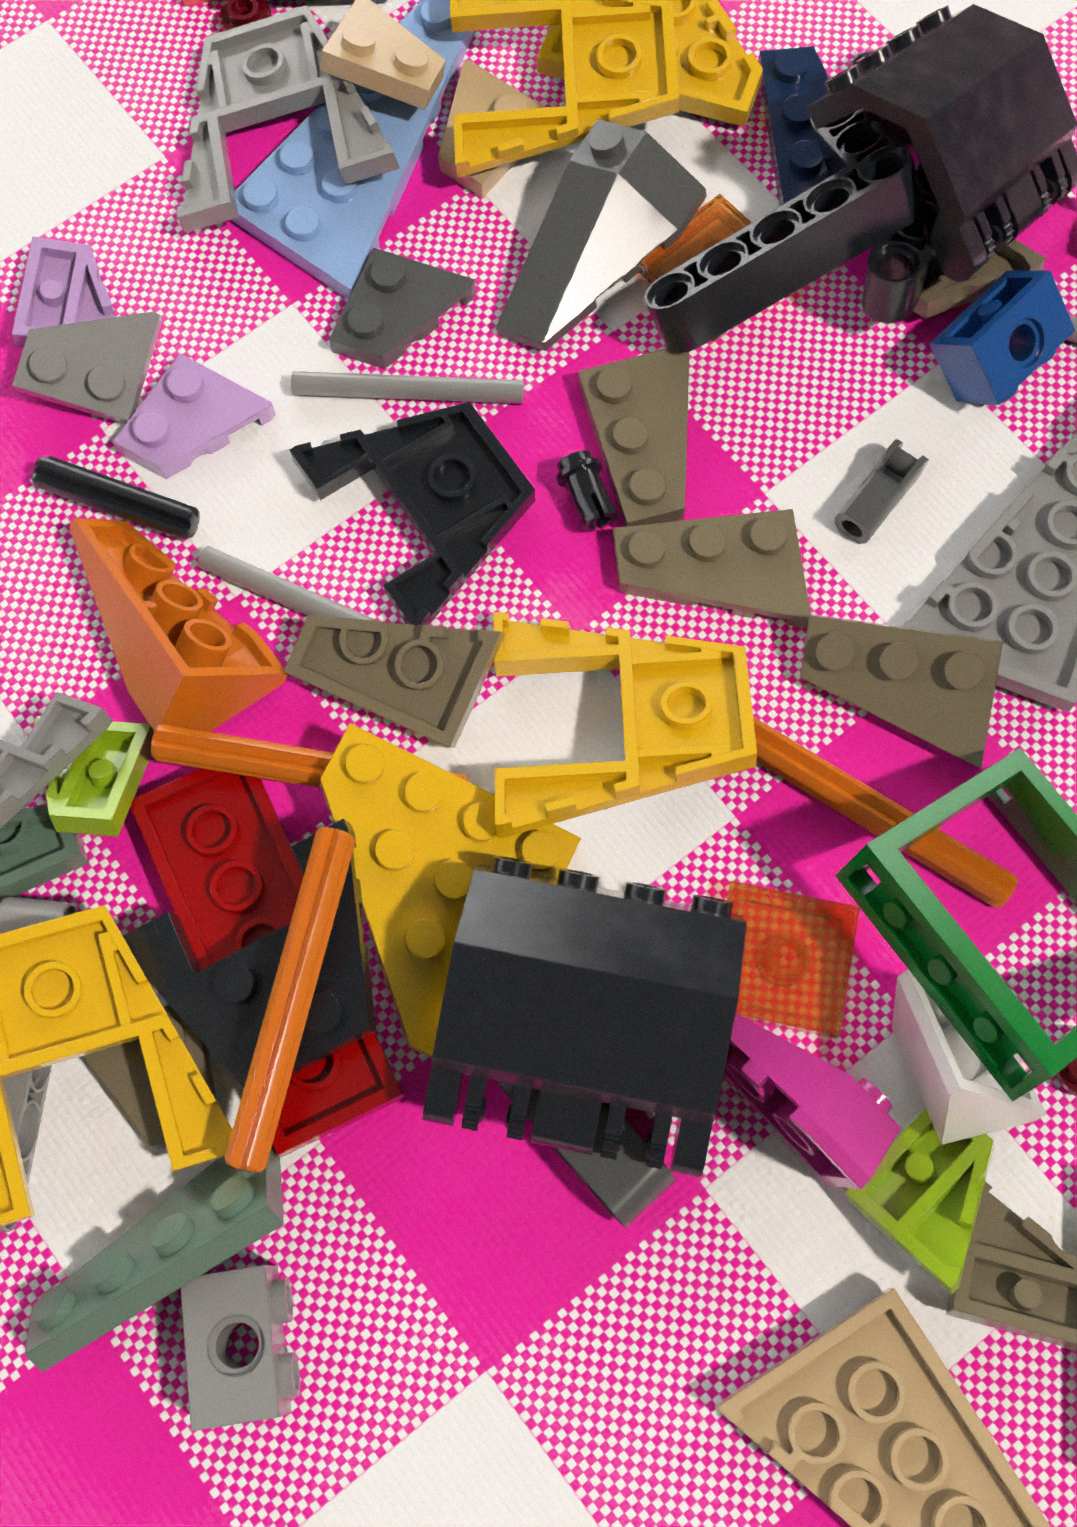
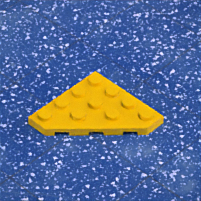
M669 0L672 1L679 110L745 127L761 85L762 66L753 53L747 55L736 38L737 28L718 0ZM562 24L550 25L537 55V73L565 80Z
M349 723L320 779V788L333 822L336 823L341 819H345L352 825L355 832L356 848H354L353 852L356 878L360 880L362 908L386 983L389 985L400 1018V1024L407 1045L432 1058L454 939L474 869L480 864L491 866L494 855L532 862L531 874L558 879L559 869L568 868L581 837L551 824L508 837L497 838L494 794Z

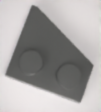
M373 248L329 338L332 352L386 369L406 353V349L411 343L423 340L438 328V318L459 301L467 305L473 300L476 294L475 279Z

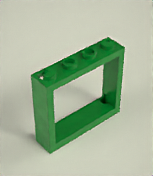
M1021 748L867 843L835 875L1012 1102L1055 1076L1077 1058V1025L1053 1043L901 852L986 797H989L1077 903V814ZM1002 787H1004V788L1009 792V794L1012 796V798H1010V797L1006 794V792L1002 789ZM869 869H871L881 881L878 885L868 874L867 871ZM1016 1053L1029 1067V1070L1026 1072L1013 1055Z

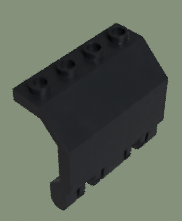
M975 4L954 14H951L949 6L945 5L915 22L916 25L887 40L886 45L858 59L855 62L856 65L826 80L824 85L828 93L806 107L816 130L860 109H865L907 129L940 208L929 239L944 274L956 282L968 280L984 264L992 259V256L996 254L995 250L999 252L1008 246L1047 212V209L1051 207L1049 204H1056L1077 187V152L1072 141L1077 121L1044 34Z
M494 855L491 866L484 864L477 866L473 871L454 939L432 1054L431 1072L422 1120L448 1126L454 1125L464 1075L467 1074L470 1075L461 1128L477 1131L485 1115L487 1105L485 1094L488 1079L516 1084L513 1102L509 1105L505 1122L507 1138L523 1139L532 1089L535 1088L540 1089L531 1143L592 1155L601 1105L604 1102L610 1105L600 1157L616 1160L617 1153L622 1150L625 1135L623 1124L626 1108L628 1107L654 1113L651 1132L647 1134L644 1156L646 1157L645 1166L662 1169L672 1117H677L678 1123L672 1149L670 1171L701 1178L712 1125L716 1116L739 998L747 925L744 917L732 913L733 902L704 895H693L691 905L665 900L666 889L630 881L626 882L625 891L621 892L598 887L600 877L598 875L572 869L560 868L558 879L531 874L532 862L511 857Z

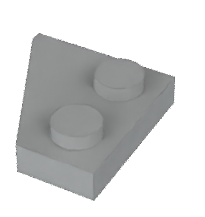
M145 312L30 329L12 386L18 392L126 424L135 413L163 322L161 315L155 312Z

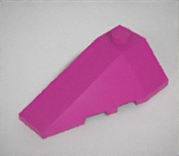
M737 1013L735 1014L723 1076L827 1186L862 1189L874 1175L901 1129L888 1114L893 1108L889 1099L869 1080L861 1078L857 1082L848 1073Z

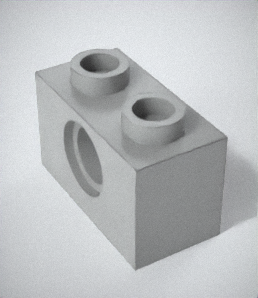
M262 1265L204 1274L181 1287L191 1431L278 1418L290 1413V1398L299 1397L300 1373L296 1353H286L283 1323L292 1322L293 1299L288 1278L279 1279L278 1266ZM241 1323L252 1327L259 1340L257 1355L247 1366L234 1361L228 1350L229 1336L233 1329Z

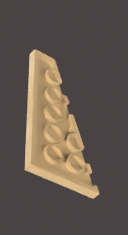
M888 1288L714 1406L851 1527H1051L895 1288Z

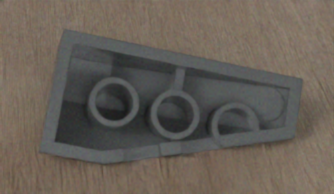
M598 119L567 164L496 326L498 335L547 351L597 308L596 298L619 279L627 283L640 272L638 263L658 246L666 250L680 238L707 197L706 188L646 131Z

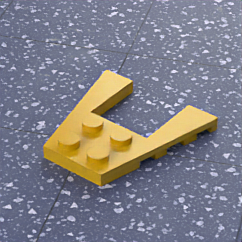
M450 0L452 32L562 24L566 106L453 114L457 177H464L581 142L598 119L631 127L679 112V87L672 1Z
M493 612L494 631L505 633L494 659L496 677L620 669L625 761L495 768V828L497 838L508 837L756 767L757 747L745 646L665 635L664 643L631 638L630 630L606 627V633L600 634L572 630L567 621L541 618L540 625L510 621L509 613Z
M105 905L0 934V1227L35 1216L3 1080L5 1078L139 1039L173 1172L222 1158L226 1155L233 1129Z

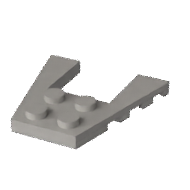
M307 5L205 37L196 89L200 99L198 115L192 116L189 132L194 142L191 160L185 161L182 183L186 189L184 205L178 206L176 213L177 219L186 233L239 217L225 133L325 102L338 167L345 185L400 169L390 143H387L377 121L359 96L354 83L320 71L321 53L328 39Z

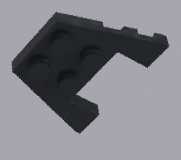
M470 402L396 420L397 427L364 434L359 429L339 434L341 441L313 448L311 442H307L289 449L293 462L320 501L369 471L374 470L433 553L432 556L383 585L386 596L406 624L429 625L536 501L534 487Z
M341 819L328 826L345 831L355 838L352 825L345 819ZM315 834L291 846L303 876ZM354 852L352 853L292 1075L376 1031L367 944L363 943L359 906L363 904L360 880L356 878ZM166 912L123 935L151 985L244 1088L290 924L201 970L178 915Z

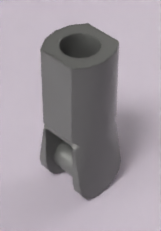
M895 439L866 479L835 517V524L838 530L859 544H865L871 539L895 506L918 480L929 462V458L924 455L917 459L901 449L903 442L899 439ZM889 469L903 478L900 483L885 475V471Z

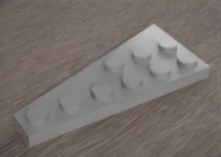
M1077 432L1062 449L1055 453L1040 474L1028 487L1026 486L968 551L966 557L945 581L943 580L936 587L921 608L902 626L1003 641L996 685L1065 712H1069L1077 701Z

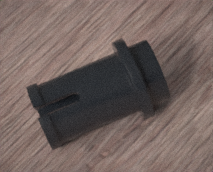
M587 450L577 451L562 458L557 464L559 473L556 476V480L560 487H566L580 520L582 531H595L596 527L593 523L595 520L598 521L600 529L614 522L618 514L616 509L613 508L600 478L599 472L602 469L600 460L592 458Z

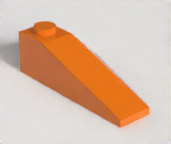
M73 518L69 528L128 693L154 731L157 725L166 724L211 732L284 684L288 674L283 672L284 667L261 636L245 622L239 623L234 627L214 610L218 599L208 590L202 588L195 591L179 580L173 574L176 563L127 521Z

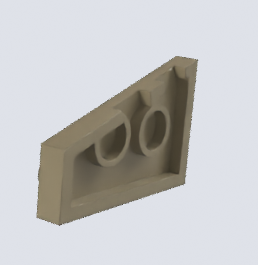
M667 348L578 371V386L624 527L684 519L689 352L676 353Z
M793 509L613 528L612 539L620 593L686 606L702 603L732 609V615L754 619L755 614L788 620L787 625L808 628L811 612Z
M811 614L809 615L800 678L981 769L1003 641Z
M308 615L283 672L449 748H455L505 633L501 631L447 628L445 626H421L387 623L376 620Z

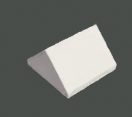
M907 969L897 977L892 1030L941 1145L1034 1122L1046 1114L1035 1089L1012 1102L912 973ZM1016 1053L1013 1056L1024 1069V1066L1018 1054Z

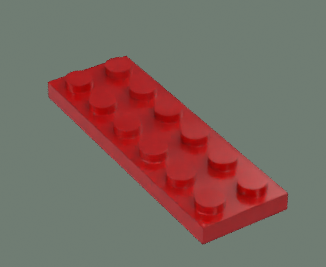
M200 768L133 799L130 807L201 970L291 923L304 876L261 778ZM376 1032L291 1075L272 1144L277 1156L284 1157L405 1098Z

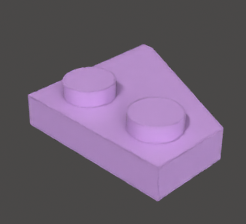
M32 236L12 330L15 347L24 348L30 329L115 317L106 286L103 285L99 268L90 245Z
M180 353L113 440V443L120 454L168 479L191 466L197 457L213 454L231 443L228 437L230 434L257 419L261 426L270 422L276 413L271 401Z

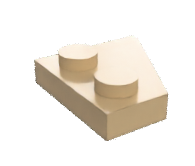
M355 0L322 50L320 71L425 110L443 80L446 60L371 0Z

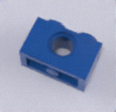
M1051 270L1006 271L930 343V346L956 401L1000 405L1015 395L1018 386L1033 371L1052 359L1056 349L1076 330Z

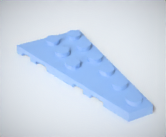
M421 0L400 22L403 27L446 60L443 80L425 110L354 84L365 106H368L377 121L387 143H390L400 169L345 185L338 167L325 102L320 104L235 190L239 217L230 219L231 221L347 299H349L373 248L378 249L380 246L379 236L388 216L394 214L423 150V138L430 122L435 123L441 109L442 95L449 80L455 78L475 34V31L452 32L450 0Z

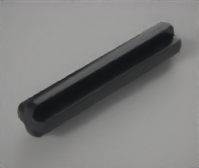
M52 456L39 457L34 463V472L31 479L37 488L182 540L194 537L197 532L200 512L196 507Z

